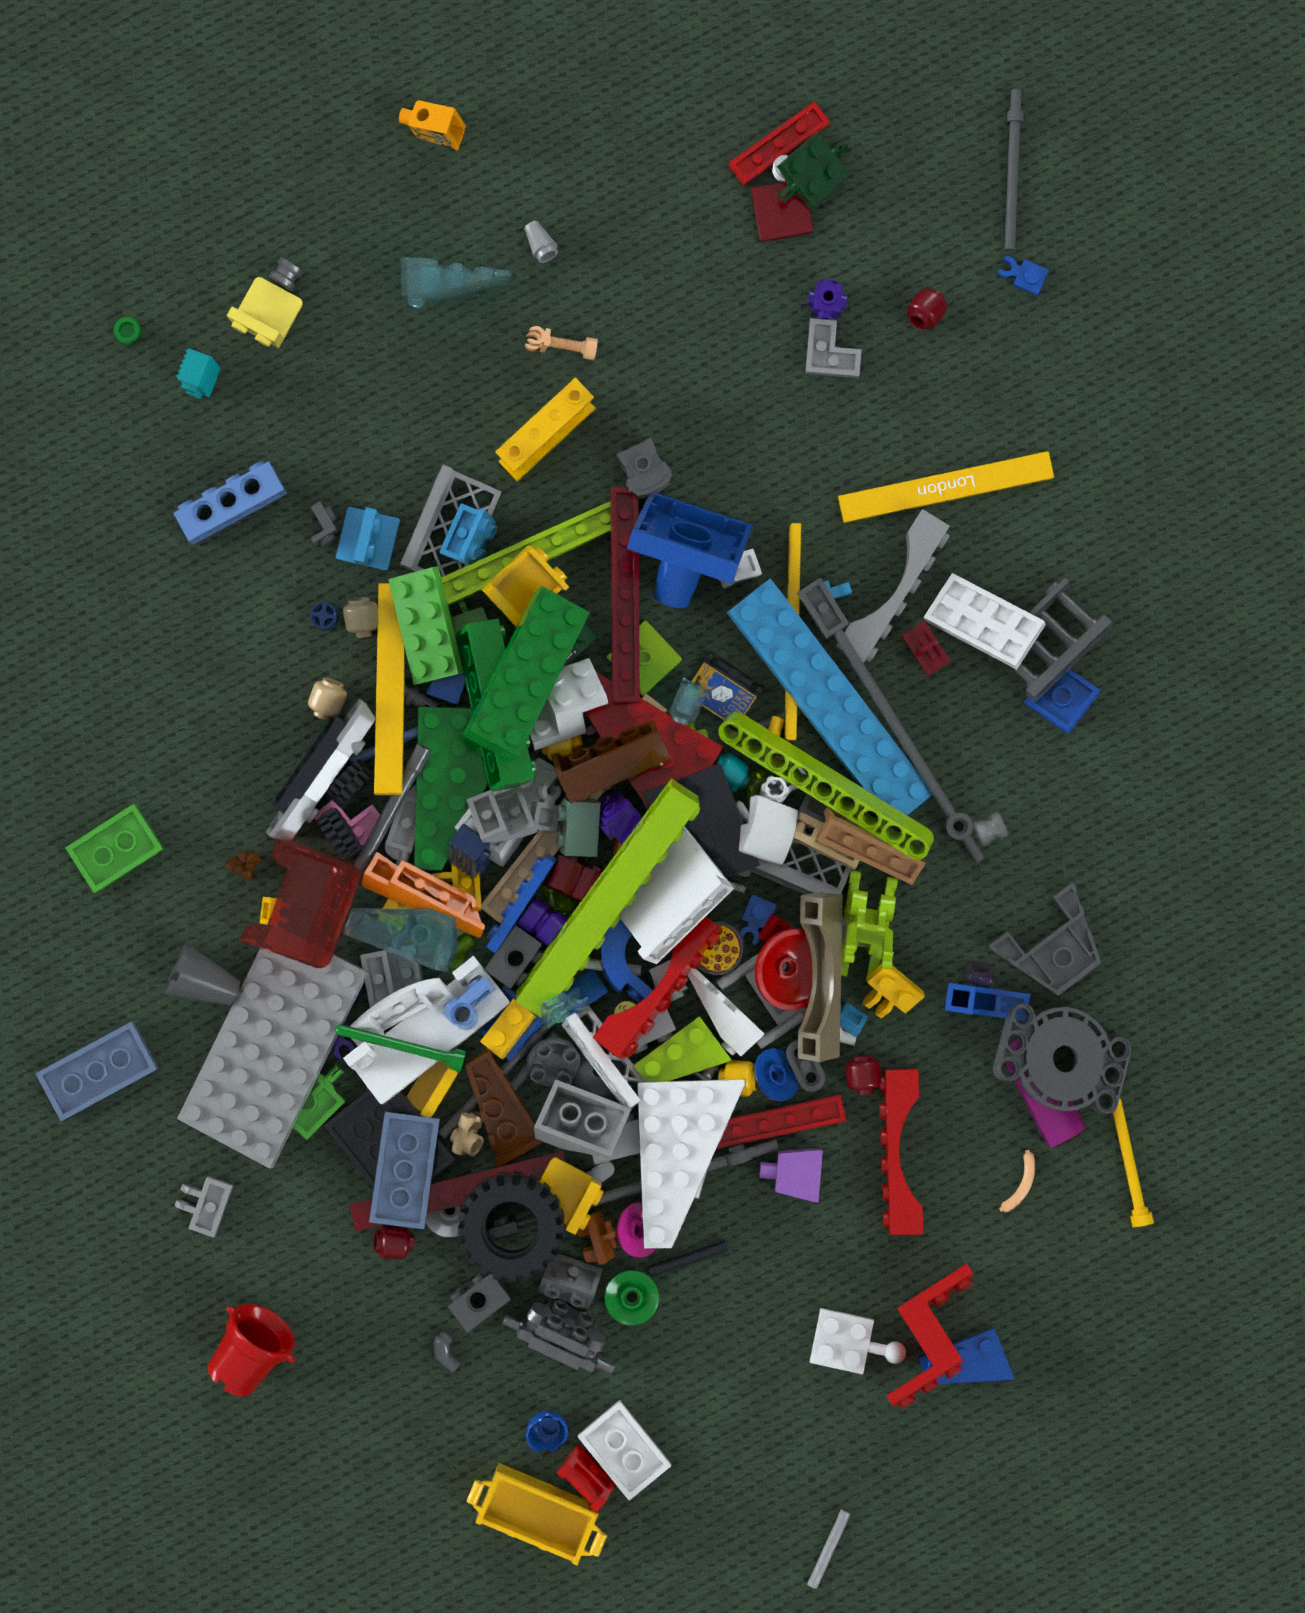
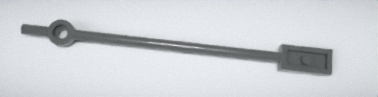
M821 577L796 592L824 638L826 639L833 634L947 817L944 824L947 835L953 839L961 840L975 863L983 860L985 857L970 835L973 830L971 818L964 813L955 811L842 628L847 626L849 622ZM956 821L962 823V828L959 831H956L953 827Z
M775 1139L753 1147H744L743 1143L728 1148L729 1153L711 1159L707 1172L725 1166L744 1163L754 1157L779 1150L777 1140ZM642 1181L603 1192L597 1206L642 1192ZM534 1214L518 1219H510L509 1215L493 1220L494 1225L487 1226L486 1232L488 1237L493 1240L536 1225L537 1219Z

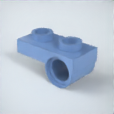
M485 977L481 980L477 978L467 986L466 989L468 991L460 998L458 996L454 997L445 1006L447 1009L443 1014L453 1025L462 1030H470L476 1026L478 1013L474 1007L495 990ZM462 1010L470 1011V1017L466 1022H458V1014Z

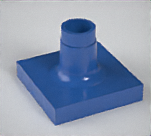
M652 492L649 494L634 525L627 549L661 560L653 592L654 598L670 607L686 608L690 604L692 594L696 590L701 574L731 584L733 583L753 525Z

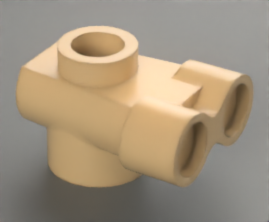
M472 1111L470 1114H461L458 1122L459 1127L452 1132L450 1141L453 1143L452 1152L458 1155L469 1154L470 1156H475L480 1151L483 1145V1137L478 1135L477 1132L481 1128L483 1120L479 1112Z

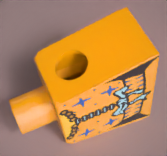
M418 100L413 109L403 107L399 114V123L409 125L417 138L458 151L466 125L455 108Z

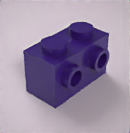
M617 790L611 796L607 795L599 801V827L610 840L616 838L622 844L642 817L624 795Z

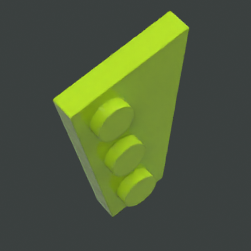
M699 1016L634 1064V1066L646 1082H664L732 1060Z

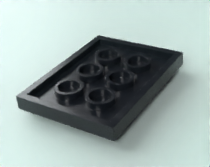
M718 763L676 779V782L699 797L700 811L693 821L688 820L684 826L725 878L760 866L758 858L739 851L740 831L744 821L722 764ZM667 783L644 791L649 807H651Z
M367 1090L324 1125L325 1129L373 1189L385 1112L422 1117L402 1090L383 1105L378 1102L370 1090ZM438 1136L431 1179L456 1159Z

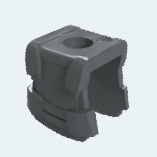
M651 437L636 446L616 453L617 461L626 473L627 480L625 485L628 487L629 492L633 491L638 496V500L647 498L652 492L658 493L670 484V478L673 476L671 474L672 470L657 455Z

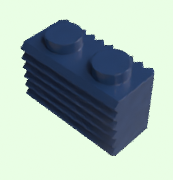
M462 824L449 841L448 862L453 863V866H457V869H462V872H466V875H470L471 878H475L478 873L482 875L491 862L488 860L492 853L489 849L491 843H482L479 833L466 824Z

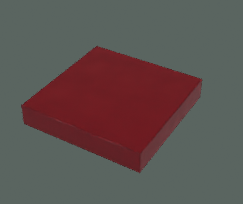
M786 182L751 188L760 243L813 233L810 210L802 199L794 194L786 203H782L780 200L783 197L778 198V193L788 186Z

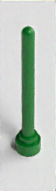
M342 1024L338 1025L335 1029L336 1033L340 1036L445 1062V1066H449L450 1070L461 1072L466 1051L455 1048V1051L449 1050V1052Z

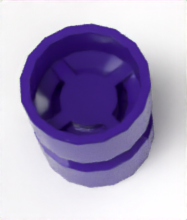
M537 897L524 913L517 926L528 934L536 933V939L548 947L568 919L558 911L550 912L549 905Z

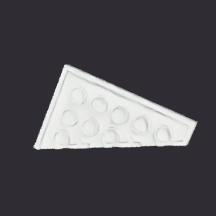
M745 1079L638 1083L644 1248L673 1247L715 1150L728 1125L731 1114L736 1107V1103L745 1086Z

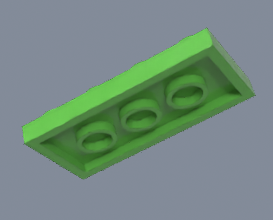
M431 567L388 579L413 684L417 685L464 673L439 567Z

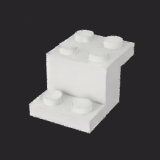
M589 658L562 668L529 735L534 750L586 733L582 712L608 704L607 695Z

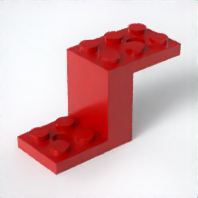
M965 1264L897 1308L933 1366L887 1395L893 1407L900 1406L903 1409L916 1401L914 1395L922 1390L927 1394L939 1386L937 1383L939 1379L944 1376L951 1379L962 1371L960 1367L964 1364L962 1358L929 1306L934 1304L935 1308L949 1300L948 1294L957 1290L960 1293L972 1285L971 1280L974 1278V1274L968 1264Z

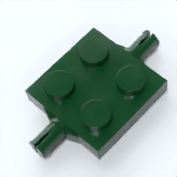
M816 132L776 166L785 177L788 185L778 193L779 199L783 197L780 201L786 203L795 194L802 199L809 210L817 205L850 175L838 158L848 148L847 143L839 148L845 143L844 140L840 139L831 148Z

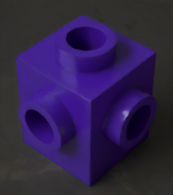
M828 279L822 280L821 283L816 282L815 290L809 291L808 306L813 307L812 316L825 320L838 319L840 310L846 309L847 294H842L843 285H837V281ZM823 296L833 297V299L826 301Z

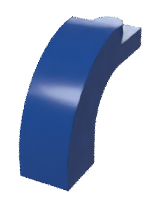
M620 919L613 929L609 927L604 934L606 936L605 940L599 948L600 964L605 978L617 993L626 986L629 988L627 993L637 1002H640L648 997L653 990L640 980L626 963L625 947L632 933Z
M949 983L945 1010L1006 1018L1009 1008L1013 1005H1029L1030 994ZM1018 1009L1015 1013V1019L1026 1021L1025 1011Z

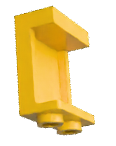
M527 545L481 589L516 627L533 593L541 586L556 594L562 589L566 591L569 588L564 582L567 576L557 566L554 569L551 568L547 563L550 558L540 547L534 549Z

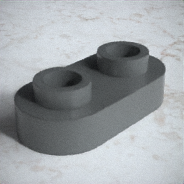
M798 1039L793 1040L786 1048V1058L800 1086L806 1091H817L824 1085L825 1073L819 1062L795 1057L794 1051L798 1048ZM809 1072L816 1074L814 1082L806 1080V1075Z

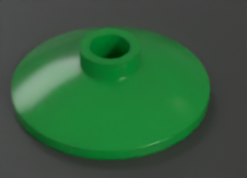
M636 1270L623 1271L614 1276L605 1291V1305L609 1314L616 1321L625 1325L633 1326L646 1322L654 1315L659 1304V1292L655 1282L647 1274ZM629 1292H635L637 1294V1299L635 1301H629L627 1299V1294Z

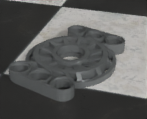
M1017 1004L1009 1008L993 1064V1072L1000 1081H1013L1019 1077L1020 1083L1028 1095L1038 1104L1049 1109L1072 1111L1091 1105V1108L1096 1113L1109 1114L1116 1110L1131 1055V1045L1123 1037L1108 1039L1101 1025L1089 1014L1079 1009L1069 1007L1050 1008L1035 1016L1034 1010L1029 1005ZM1018 1009H1022L1026 1013V1021L1023 1024H1019L1015 1019V1013ZM1053 1012H1060L1058 1017L1048 1019L1046 1016ZM1068 1012L1074 1013L1082 1018L1078 1020L1076 1018L1068 1017ZM1088 1022L1096 1029L1099 1035H1096L1087 1025ZM1011 1035L1017 1036L1020 1041L1017 1050H1012L1008 1045V1039ZM1115 1042H1119L1123 1048V1052L1119 1057L1112 1053V1046ZM1060 1046L1071 1048L1074 1054V1066L1068 1072L1059 1071L1053 1062V1054ZM1005 1061L1010 1062L1013 1067V1072L1009 1077L1004 1076L1001 1071V1066ZM1108 1068H1112L1116 1072V1079L1113 1083H1109L1106 1080L1105 1072ZM1102 1094L1107 1095L1110 1100V1104L1106 1109H1102L1099 1106V1097ZM1048 1099L1052 1101H1057L1059 1106L1053 1105L1045 1100ZM1079 1100L1082 1102L1068 1107V1101Z

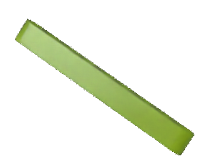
M740 712L730 713L720 725L718 730L719 736L726 744L910 858L920 860L927 856L933 844L934 836L922 824ZM729 724L736 726L739 732L733 731ZM752 739L760 741L762 746L755 745ZM775 753L784 756L785 760L778 759ZM798 768H804L808 774H802ZM821 782L828 783L832 789L825 788ZM844 797L852 798L855 803L846 801ZM867 811L875 812L878 817L870 816ZM891 826L899 827L901 832L894 831ZM914 840L922 841L925 846L917 845Z

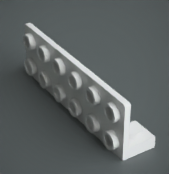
M472 956L452 972L456 979L446 987L454 997L458 996L460 998L468 991L466 988L472 981L477 978L481 980L485 977L495 988L491 994L474 1007L478 1013V1022L474 1028L462 1030L453 1025L443 1014L447 1009L445 1007L446 1003L432 1012L428 1007H425L401 1021L384 1036L449 1052V1050L455 1049L503 1011L510 1001L484 970L479 961ZM462 1010L458 1014V1022H466L470 1017V1011ZM365 1041L343 1058L349 1067L357 1072L382 1105L438 1062L437 1060L375 1044L369 1045Z

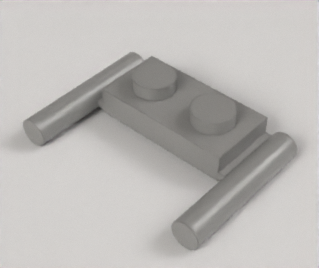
M757 954L716 982L723 990L744 975L746 976L777 1023L776 1027L765 1033L757 1041V1044L762 1049L802 1023L805 1016L800 1009H780L771 1005L763 998L755 980Z

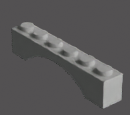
M924 509L921 510L906 534V566L895 593L876 612L850 623L844 632L863 663L865 660L871 662L878 651V648L875 647L878 639L882 638L885 640L893 627L889 624L890 620L894 615L899 617L906 607L907 603L903 600L907 593L914 594L921 583V580L918 579L919 574L922 570L928 571L936 559L932 556L936 547L942 549L950 537L946 533L950 526ZM837 643L835 649L845 655L840 645Z

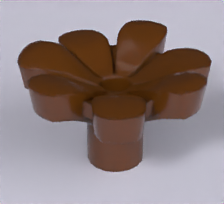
M246 851L237 853L238 858H230L227 861L225 867L228 872L235 871V873H241L244 880H250L253 878L252 871L255 870V865L260 863L261 859L257 852H250L246 855Z

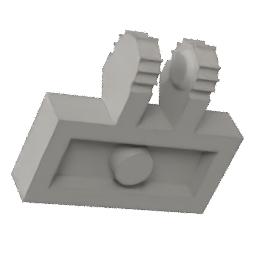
M210 1176L206 1177L202 1190L182 1184L181 1191L185 1194L199 1197L197 1206L185 1200H176L175 1206L177 1208L193 1213L188 1229L213 1238L216 1237L234 1185Z

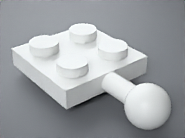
M820 1308L809 1363L863 1374L868 1352L883 1355L890 1363L898 1364L905 1359L906 1349L900 1342H891L888 1345L870 1342L874 1319Z

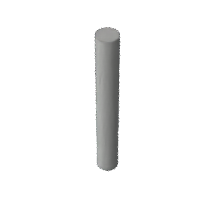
M844 1509L840 1510L807 1583L808 1586L814 1589L818 1588L851 1515L850 1512Z

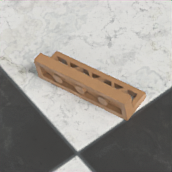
M827 806L825 808L824 815L826 821L817 834L818 841L913 885L926 863L924 858L920 860L910 858Z

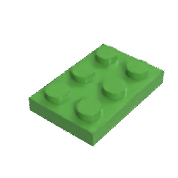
M132 804L66 847L67 852L94 893L103 890L165 850L136 804Z

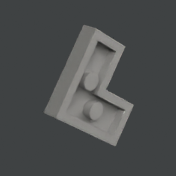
M810 318L805 374L859 378L862 349L835 347L837 320Z

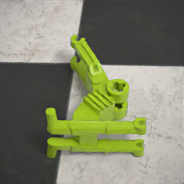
M850 871L849 888L844 908V919L847 929L842 939V976L847 977L849 963L854 962V953L857 951L858 946L866 947L867 954L870 955L867 976L880 965L881 959V968L891 970L894 952L893 931L889 929V923L892 922L896 903L894 894L898 878L887 876L884 895L881 894L878 910L866 908L868 892L858 890L861 872Z

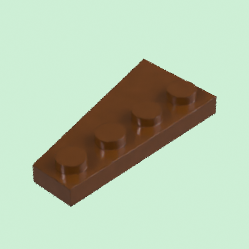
M487 1049L466 1061L465 1067L480 1108V1114L488 1133L497 1166L500 1167L541 1144L543 1141L535 1139V1121L491 1051Z

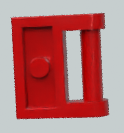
M580 1444L570 1451L564 1463L556 1471L561 1478L565 1477L590 1503L589 1507L594 1512H597L605 1504L616 1485L605 1470Z

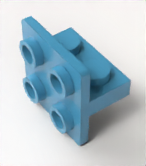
M461 503L439 553L467 566L486 557L485 547L488 540L492 541L497 532L496 521L486 510L481 508L477 510Z
M348 507L336 558L388 571L400 519L379 514L376 509L368 507L365 510Z

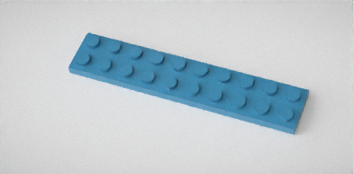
M771 578L726 612L860 787L905 815L910 814L933 795L923 778Z

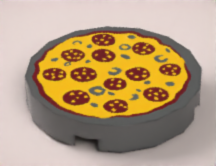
M715 921L714 923L722 928L719 932L721 934L720 938L713 947L708 946L702 954L704 959L698 967L708 974L723 975L738 967L744 957L745 944L738 929L726 922Z

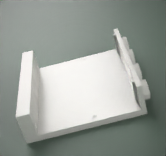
M685 826L683 827L684 833L679 841L676 843L672 842L668 847V854L665 860L660 865L656 863L651 870L653 874L645 886L640 885L635 892L637 896L631 906H625L620 912V919L641 945L638 953L644 960L655 964L664 958L734 889Z

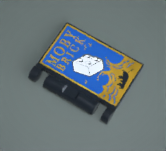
M710 651L683 692V695L723 721L733 712H740L746 715L765 686L759 684L754 693L748 690L754 679L722 658L713 667L709 663L715 654Z

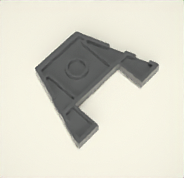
M1073 882L1052 896L1053 900L1068 918V921L1024 953L1008 931L987 945L994 953L1057 996L1101 964Z

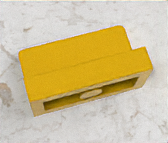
M438 1061L420 1075L406 1096L414 1107L421 1111V1115L424 1117L432 1118L459 1074L457 1071L450 1070L449 1066H445V1062Z

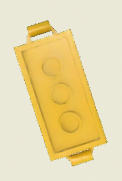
M501 1463L498 1464L492 1481H474L466 1500L478 1511L476 1524L487 1525L513 1538H518L544 1551H549L568 1559L574 1565H578L581 1556L594 1555L599 1557L607 1538V1534L603 1533L595 1525L599 1510L594 1512L589 1507L590 1503L586 1499ZM486 1485L489 1488L484 1497L482 1505L479 1506L477 1505V1503L483 1491V1488ZM592 1530L596 1531L597 1534L590 1551L584 1550Z

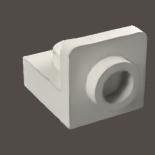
M754 549L744 551L732 584L720 580L723 588L762 574Z

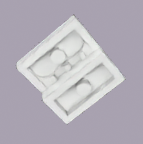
M759 795L751 797L749 822L741 825L739 851L778 866L783 865L793 840L798 810Z

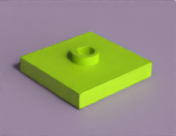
M646 620L639 626L640 694L642 696L647 694L683 660ZM610 653L606 658L612 663V654Z

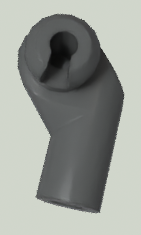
M441 1332L433 1341L434 1356L437 1361L453 1373L461 1362L450 1353L449 1344L453 1341L452 1336L447 1332Z

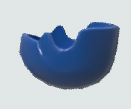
M552 1410L538 1412L531 1417L526 1428L527 1444L536 1453H540L543 1450L554 1452L565 1443L568 1436V1426L565 1418Z

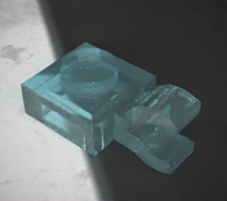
M579 987L572 989L567 995L562 992L541 1004V1021L547 1028L556 1023H561L570 1016V1010L581 1011L589 1006V998L585 997L582 1000H577L581 996V989Z

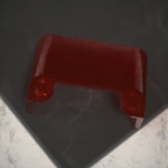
M276 839L272 852L273 858L277 864L288 868L267 927L259 924L247 926L243 930L239 942L310 967L324 968L333 957L360 882V872L356 866L302 844L291 840Z

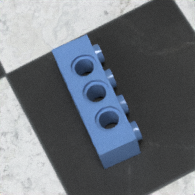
M260 461L249 468L250 472L242 476L236 474L225 481L226 485L218 489L212 487L201 494L202 498L194 502L188 500L178 506L179 510L173 514L191 544H196L287 494L269 461L266 463ZM252 482H258L260 485L259 491L255 494H248V485ZM228 495H235V504L231 507H224V498ZM211 508V517L207 520H201V510Z

